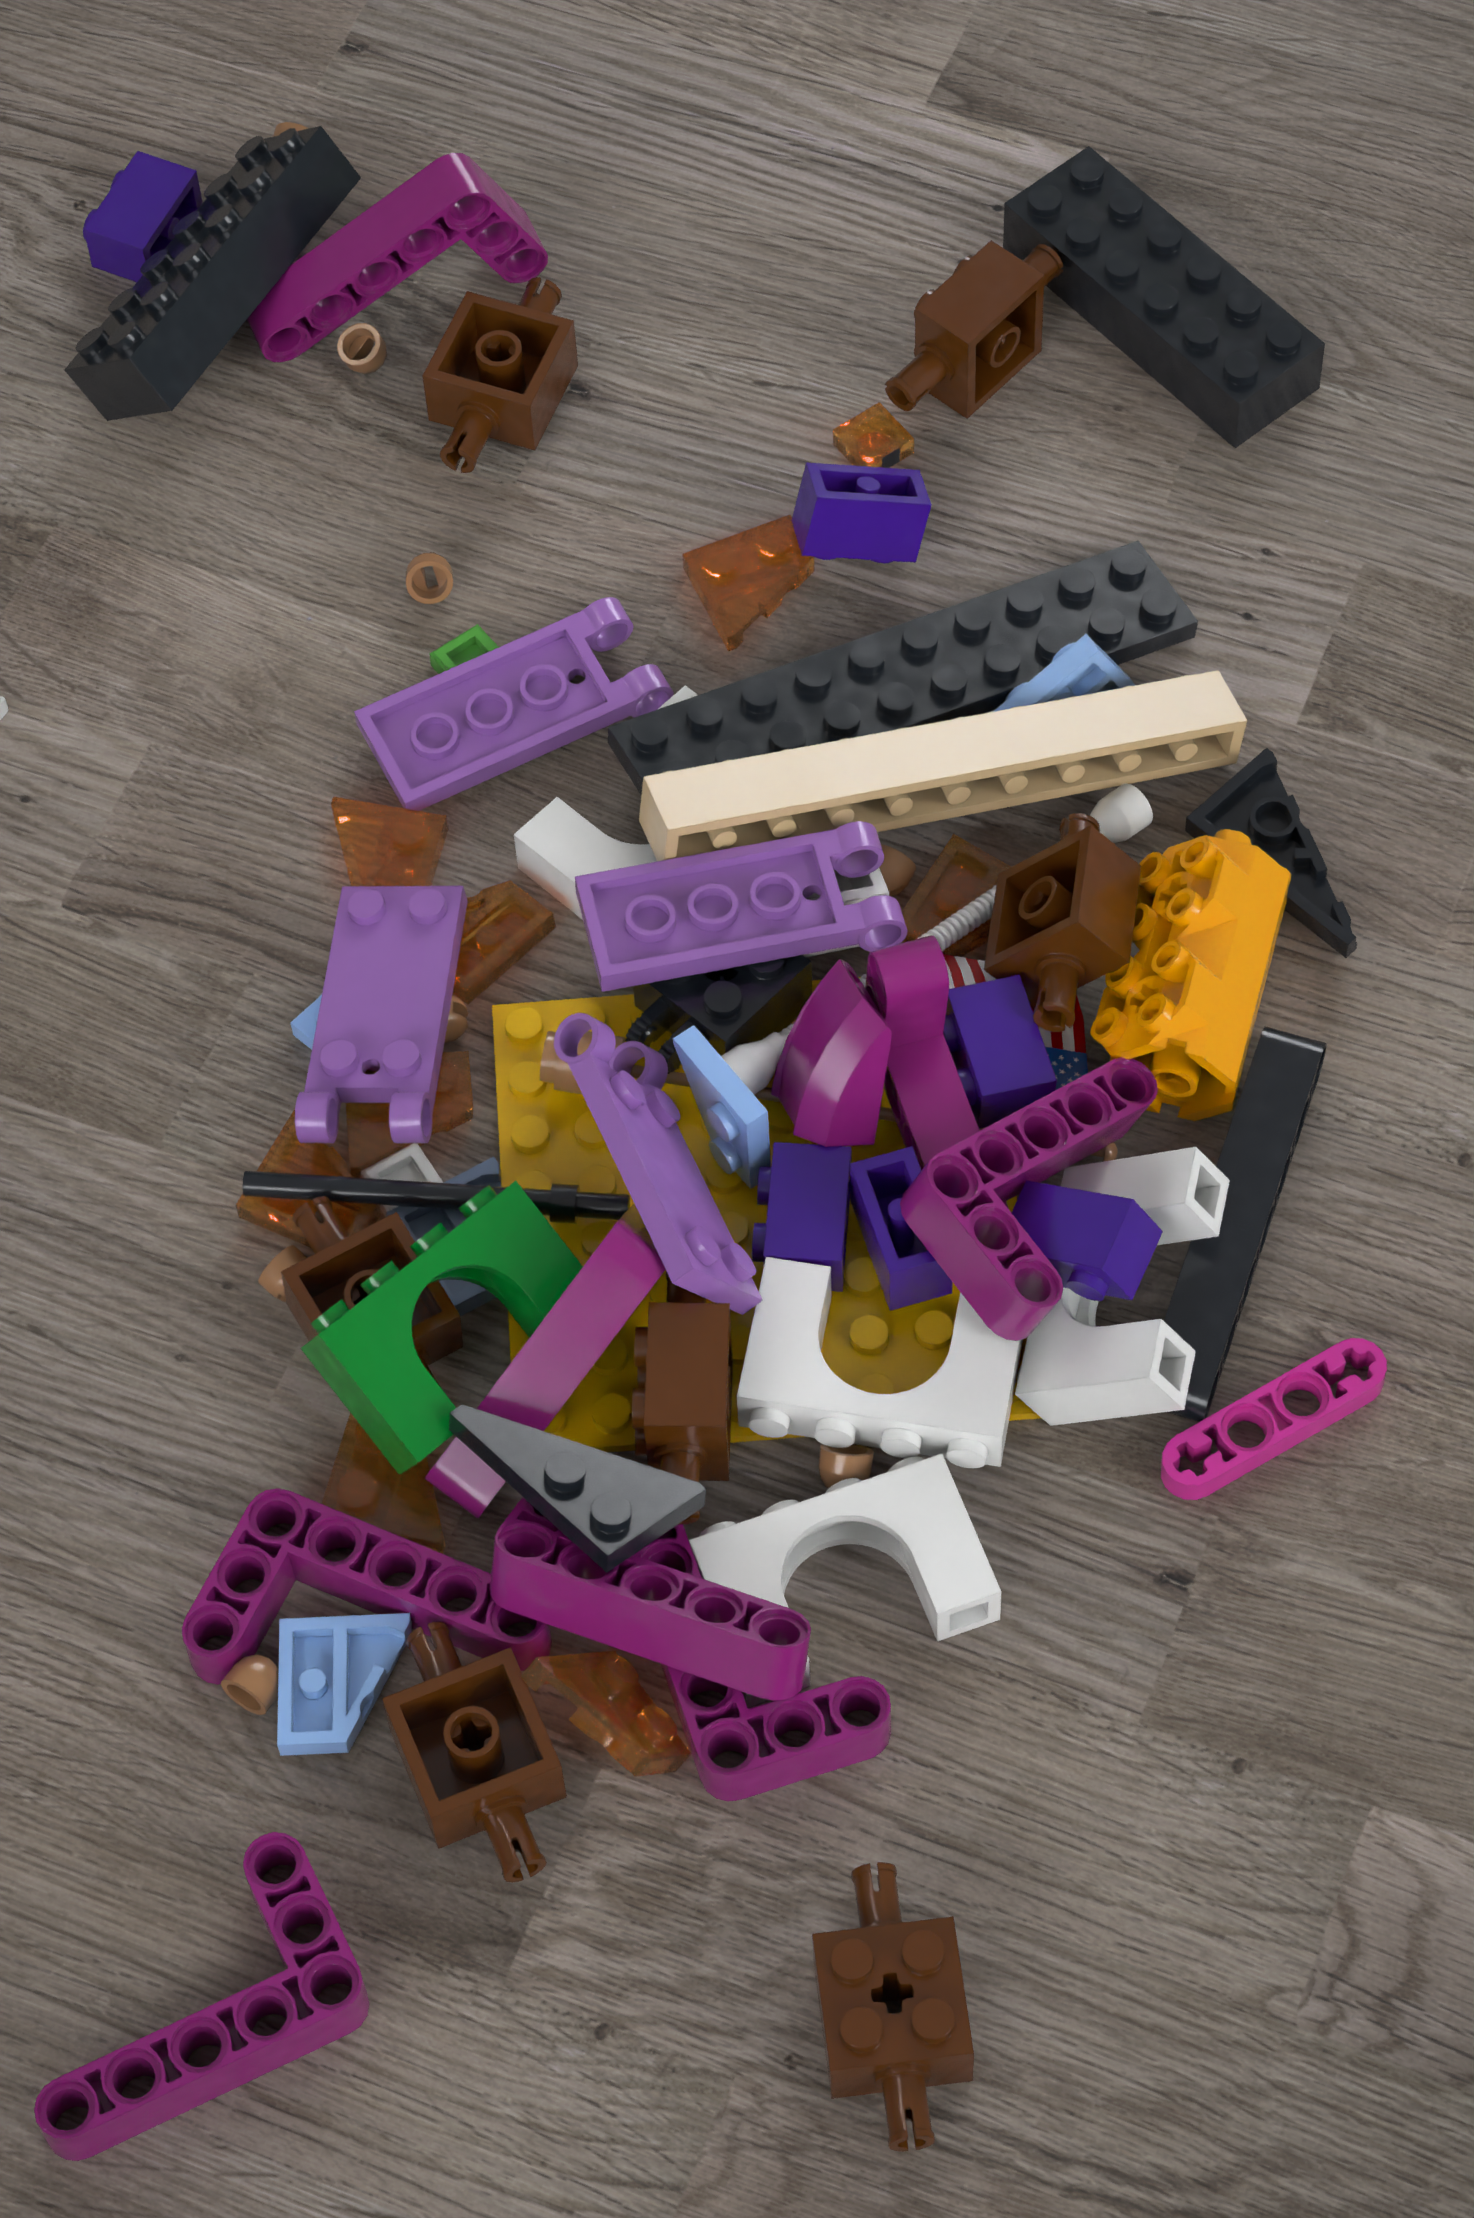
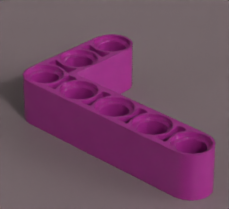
M450 153L430 163L290 265L247 318V321L264 357L272 362H285L300 356L460 239L504 280L510 283L527 282L537 277L546 267L548 255L525 210L469 156L463 153Z
M933 935L869 952L865 989L892 1030L884 1090L906 1148L913 1146L921 1170L937 1153L979 1132L943 1035L949 994V977L941 947Z
M1121 1057L1113 1059L937 1153L928 1161L903 1194L900 1207L901 1214L906 1223L987 1327L996 1335L1013 1341L1027 1338L1057 1304L1063 1293L1062 1279L1057 1270L1004 1202L1019 1195L1026 1180L1040 1183L1122 1138L1157 1095L1156 1079L1143 1063L1133 1058L1125 1059Z
M635 1204L625 1212L609 1231L477 1407L478 1410L542 1431L547 1428L666 1270ZM457 1437L453 1439L425 1477L427 1481L476 1518H479L506 1482Z
M279 1488L265 1490L256 1495L249 1503L187 1613L182 1626L183 1642L194 1671L204 1681L217 1685L221 1684L224 1677L238 1661L246 1656L256 1654L296 1580L376 1614L410 1613L412 1629L415 1630L422 1627L424 1634L431 1637L428 1624L443 1622L449 1629V1636L453 1646L481 1658L511 1647L521 1671L532 1670L541 1665L549 1656L552 1647L548 1624L508 1611L493 1601L490 1594V1573L297 1493ZM286 1523L293 1525V1528L282 1536L272 1537L265 1534L269 1528L276 1524ZM337 1548L353 1550L351 1555L342 1561L333 1562L324 1559L329 1552ZM404 1572L413 1575V1578L402 1586L393 1587L384 1584L385 1580L395 1573ZM257 1579L263 1581L252 1592L238 1593L234 1591L236 1586L245 1580ZM465 1597L474 1601L469 1608L463 1611L452 1612L444 1609V1606L454 1598ZM525 1622L535 1626L531 1633L522 1637H512L504 1633L509 1626L515 1623ZM224 1635L231 1637L229 1643L219 1650L210 1651L202 1649L205 1642L214 1636Z
M523 1497L497 1530L494 1539L490 1594L498 1606L516 1614L762 1699L772 1701L786 1700L796 1696L802 1690L811 1626L801 1613L634 1555L606 1573Z
M683 1524L676 1525L634 1554V1556L702 1578ZM661 1664L701 1783L706 1791L716 1799L728 1802L742 1800L856 1764L877 1756L889 1743L891 1736L890 1696L884 1686L875 1679L864 1676L850 1677L799 1693L786 1700H777L748 1709L742 1691ZM704 1691L719 1692L725 1697L719 1704L711 1707L699 1706L692 1701L696 1695ZM864 1710L871 1712L877 1719L867 1726L858 1727L850 1725L844 1720V1717L853 1711ZM795 1730L805 1732L811 1736V1740L801 1747L785 1746L778 1741L783 1734ZM726 1751L739 1752L746 1757L742 1764L734 1768L719 1767L712 1762L717 1755Z
M278 1832L261 1835L250 1844L243 1860L245 1876L253 1899L286 1970L68 2072L45 2085L36 2097L34 2113L43 2136L56 2155L65 2160L72 2161L93 2157L352 2033L362 2025L368 2016L370 2003L360 1968L309 1859L297 1839L286 1833ZM289 1865L295 1868L291 1877L282 1883L269 1884L262 1881L266 1872L275 1866ZM317 1924L323 1928L319 1937L310 1943L297 1944L289 1940L294 1930L302 1925ZM338 1983L351 1987V1992L347 1998L340 2003L327 2005L317 2001L321 1991L329 1985ZM277 2014L286 2018L283 2027L275 2034L260 2036L252 2032L257 2021L264 2016ZM214 2045L221 2048L217 2059L208 2066L192 2067L187 2064L192 2052L201 2046ZM149 2076L155 2079L153 2087L143 2097L130 2099L122 2096L124 2087L133 2078ZM74 2107H82L89 2110L84 2122L76 2129L65 2131L56 2128L57 2120L66 2110Z

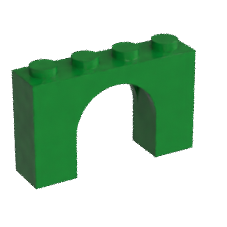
M517 1181L513 1182L498 1195L490 1185L485 1187L458 1208L466 1220L452 1231L448 1232L440 1222L409 1246L417 1258L402 1270H399L391 1260L364 1281L360 1286L368 1296L357 1305L349 1309L341 1299L310 1323L318 1335L300 1349L399 1475L419 1463L454 1435L449 1431V1413L456 1409V1407L422 1364L413 1342V1311L423 1289L431 1283L443 1280H462L479 1285L491 1292L502 1302L530 1338L583 1267Z

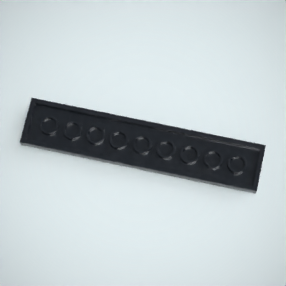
M1135 541L609 726L608 744L638 792L642 795L644 776L779 752L785 749L833 742L844 738L887 732L904 727L941 722L958 717L984 714L997 709L1005 702L1006 697L1015 687L1033 679L1052 663L1053 657L1061 648L1070 643L1077 642L1085 634L1117 665L1195 638L1198 620L1141 543Z

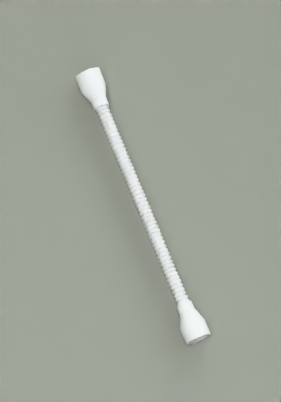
M1127 783L1122 784L1099 800L1090 813V816L1098 821L1100 833L1113 843L1128 840L1150 825L1153 820L1152 808L1144 794L1137 787ZM996 885L919 938L930 935L935 936L943 951L992 918ZM866 974L859 978L864 987L866 985ZM794 1023L779 1033H771L763 1040L737 1045L721 1056L754 1095L764 1089L775 1074L786 1039Z

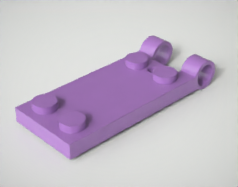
M606 597L599 599L580 612L354 711L357 726L407 816L629 716L635 718L655 711L673 696V690L658 666L653 664L643 665L633 669L624 677L610 682L593 654L591 648L599 652L611 650L626 641L633 631V623L617 598ZM575 675H581L585 678L579 684L570 682Z
M856 821L844 824L833 830L575 876L576 895L601 991H610L858 944L862 949L870 952L900 944L907 935V927L897 899L887 895L869 897L859 903L844 905L834 872L836 870L844 877L856 878L868 875L882 865L884 853L876 828L868 822ZM813 893H816L820 896V898H818L817 900L806 899L810 897Z
M342 886L305 1090L298 1094L295 1106V1129L300 1143H334L338 1134L341 1103H390L389 1127L392 1141L394 1143L429 1142L468 902L463 886ZM365 1071H376V1073L368 1075L365 1074Z
M575 1013L568 1016L556 1030L554 1037L555 1052L562 1061L568 1063L672 1283L712 1302L730 1303V1310L744 1315L763 1301L752 1279V1276L756 1274V1269L745 1250L734 1242L676 1123L680 1120L679 1110L672 1099L661 1090L668 1073L667 1062L664 1056L638 1041L624 1042L615 1049V1035L608 1025L585 1013ZM592 1029V1040L589 1047L578 1056L577 1047L581 1037ZM645 1057L644 1070L641 1076L635 1080L630 1075L631 1069L640 1058Z

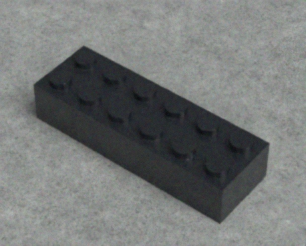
M322 126L300 131L290 128L278 136L265 139L262 136H256L242 145L235 154V158L238 160L228 173L215 179L206 188L204 196L207 199L197 211L186 215L175 225L172 230L175 237L167 247L156 252L145 261L140 269L143 276L133 288L125 290L111 302L108 307V311L111 314L103 324L88 332L77 343L75 349L78 354L64 371L107 421L173 411L359 182L361 176Z
M1090 146L1004 203L1003 248L1023 260L1039 244L1051 247L1063 263L1061 268L1063 272L1046 286L1234 448H1237L1320 388L1325 343Z

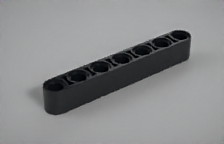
M1266 1026L1262 1030L1216 1165L1230 1180L1219 1236L1191 1240L1164 1322L1196 1351L1184 1410L1167 1413L1197 1422L1204 1420L1208 1416L1317 1086L1327 1048V1043Z

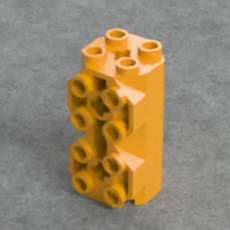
M1223 829L1216 832L1214 837L1204 835L1168 847L1163 854L1152 852L1139 863L1142 867L1132 942L1138 947L1139 951L1134 957L1130 955V962L1113 973L1106 974L1105 983L1107 987L1103 990L1096 1019L1090 1030L1091 1036L1110 1054V1061L1121 1057L1125 1059L1133 1058L1143 1063L1152 1072L1157 1082L1158 1091L1156 1098L1146 1111L1160 1113L1162 1103L1180 1107L1178 1118L1191 1121L1201 1120L1233 1110L1291 880V873L1258 846L1251 845V840L1247 835L1239 831Z

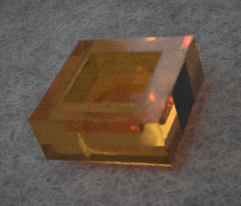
M880 402L833 429V445L853 466L890 468L914 454V438Z

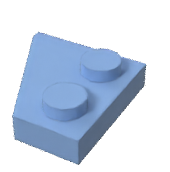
M1085 634L1077 642L1070 643L1061 648L1053 657L1052 663L1033 679L1015 687L1008 694L1005 702L995 711L1119 689L1126 686H1135V684Z
M693 1025L674 1037L673 1044L710 1136V1151L718 1165L727 1174L736 1172L746 1185L752 1189L758 1185L760 1166L771 1167L768 1111Z
M410 1613L279 1619L277 1746L280 1756L349 1753L406 1646V1638L412 1632Z

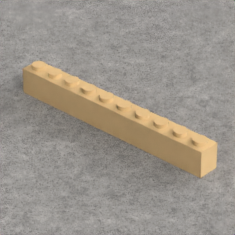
M1219 670L1184 675L1157 682L1126 686L1081 696H1071L1049 702L1017 706L995 712L958 717L941 722L904 727L887 732L844 738L833 742L785 749L779 752L644 776L639 822L657 861L833 830L844 824L856 821L868 822L876 828L877 832L1121 786L1124 783L1132 784L1236 764L1247 719Z

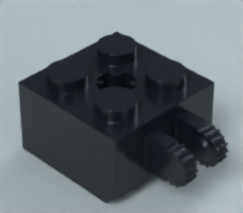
M798 955L633 986L635 1006L643 1013L628 1029L625 1041H638L650 1047L652 1042H655L666 1031H669L672 1034L670 1039L661 1045L658 1052L664 1056L667 1062L668 1074L679 1069L681 1065L673 1044V1038L693 1025L720 1056L737 1045L763 1040L771 1033H779L784 1028H787L798 1017L801 1009L811 996V961L804 955Z

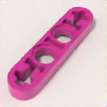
M1350 1338L1341 1341L1177 1434L1167 1442L1162 1452L1161 1479L1165 1488L1174 1496L1184 1500H1198L1206 1497L1372 1402L1380 1395L1387 1372V1360L1382 1350L1373 1342L1363 1338ZM1350 1362L1356 1369L1367 1366V1379L1362 1381L1360 1377L1354 1374L1341 1380L1344 1374L1345 1363ZM1338 1382L1334 1398L1330 1386ZM1305 1390L1312 1393L1318 1399L1320 1407L1314 1414L1298 1416L1285 1408L1283 1398L1289 1392ZM1250 1421L1257 1424L1263 1430L1265 1439L1255 1447L1245 1448L1236 1445L1230 1439L1227 1432L1235 1423ZM1212 1439H1214L1218 1451L1210 1455ZM1186 1456L1190 1462L1195 1463L1207 1457L1203 1462L1202 1475L1196 1476L1190 1469L1180 1473V1458Z

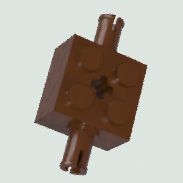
M991 240L974 256L969 255L958 264L953 275L936 290L931 289L920 298L914 310L915 358L899 373L885 382L887 386L885 391L893 404L904 411H910L916 406V403L929 393L966 419L977 411L1042 351L1044 287L1063 272L1061 269L1063 263L1058 254L1051 247L1039 244L1032 249V252L1025 259L1021 260Z
M536 277L529 280L518 305L467 291L422 375L429 421L454 427L449 439L440 451L441 460L452 470H457L462 457H464L465 461L461 467V473L472 472L488 438L536 450L578 367L574 320L552 315L555 307L561 301L562 293L557 285L546 279L540 294L537 293V290L542 283L541 278Z
M1073 813L1069 815V820L1065 817L1061 820L1058 843L998 874L984 970L995 979L1020 975L1030 1006L1034 1008V1022L1038 1027L1051 1032L1065 1031L1066 1026L1069 1028L1073 1026L1077 988L1108 973H1113L1128 964L1132 949L1142 866L1100 833V825L1095 818L1083 813Z
M322 1196L313 1199V1204L318 1210L315 1216L307 1202L293 1214L292 1219L294 1223L301 1229L315 1254L281 1271L286 1304L308 1341L318 1335L310 1323L341 1299L351 1309L368 1295L360 1285L392 1260L397 1268L402 1270L417 1258L409 1247L415 1241L397 1212L350 1236L333 1210L332 1203L328 1197ZM440 1281L431 1283L423 1289L415 1304L412 1317V1337L416 1352L422 1364L438 1385L439 1383L428 1365L463 1347L460 1314Z
M666 1271V1302H649L648 1327L635 1328L634 1361L635 1367H638L637 1388H633L632 1428L635 1429V1456H647L648 1466L699 1483L700 1481H729L733 1380L730 1303H706V1298L673 1284ZM698 1510L678 1525L696 1522L700 1518V1511Z
M443 1622L429 1623L428 1628L432 1635L431 1641L435 1650L430 1649L422 1627L415 1629L406 1638V1644L414 1656L424 1682L382 1698L391 1735L438 1849L479 1832L486 1831L502 1868L504 1880L511 1883L522 1881L524 1878L516 1852L521 1854L530 1877L542 1871L547 1863L544 1855L539 1850L525 1814L567 1797L561 1763L511 1647L462 1666L449 1636L447 1625ZM478 1745L479 1750L470 1751L468 1749L470 1746Z
M877 1862L879 1891H874L870 1863L855 1868L851 1873L855 1886L860 1928L812 1934L813 1962L831 2099L883 2092L889 2133L888 2146L891 2150L904 2152L908 2151L906 2121L912 2122L915 2150H920L934 2144L935 2135L931 2126L926 2087L973 2081L974 2050L954 1916L902 1922L896 1882V1867L891 1863ZM885 2002H898L902 2012L896 2014L888 2013Z

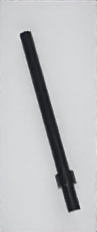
M245 1171L242 1190L243 1196L313 1201L314 1198L324 1196L328 1197L330 1202L459 1210L458 1208L487 1186ZM553 1183L551 1190L522 1188L542 1215L549 1216L550 1222L577 1224L578 1217L619 1220L630 1208V1195L580 1192L579 1185ZM491 1186L497 1195L507 1188Z

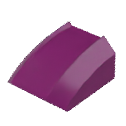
M841 959L837 961L820 981L801 1009L786 1039L778 1061L771 1095L779 1098L794 1124L793 1135L825 1147L874 1145L892 1030L854 969Z

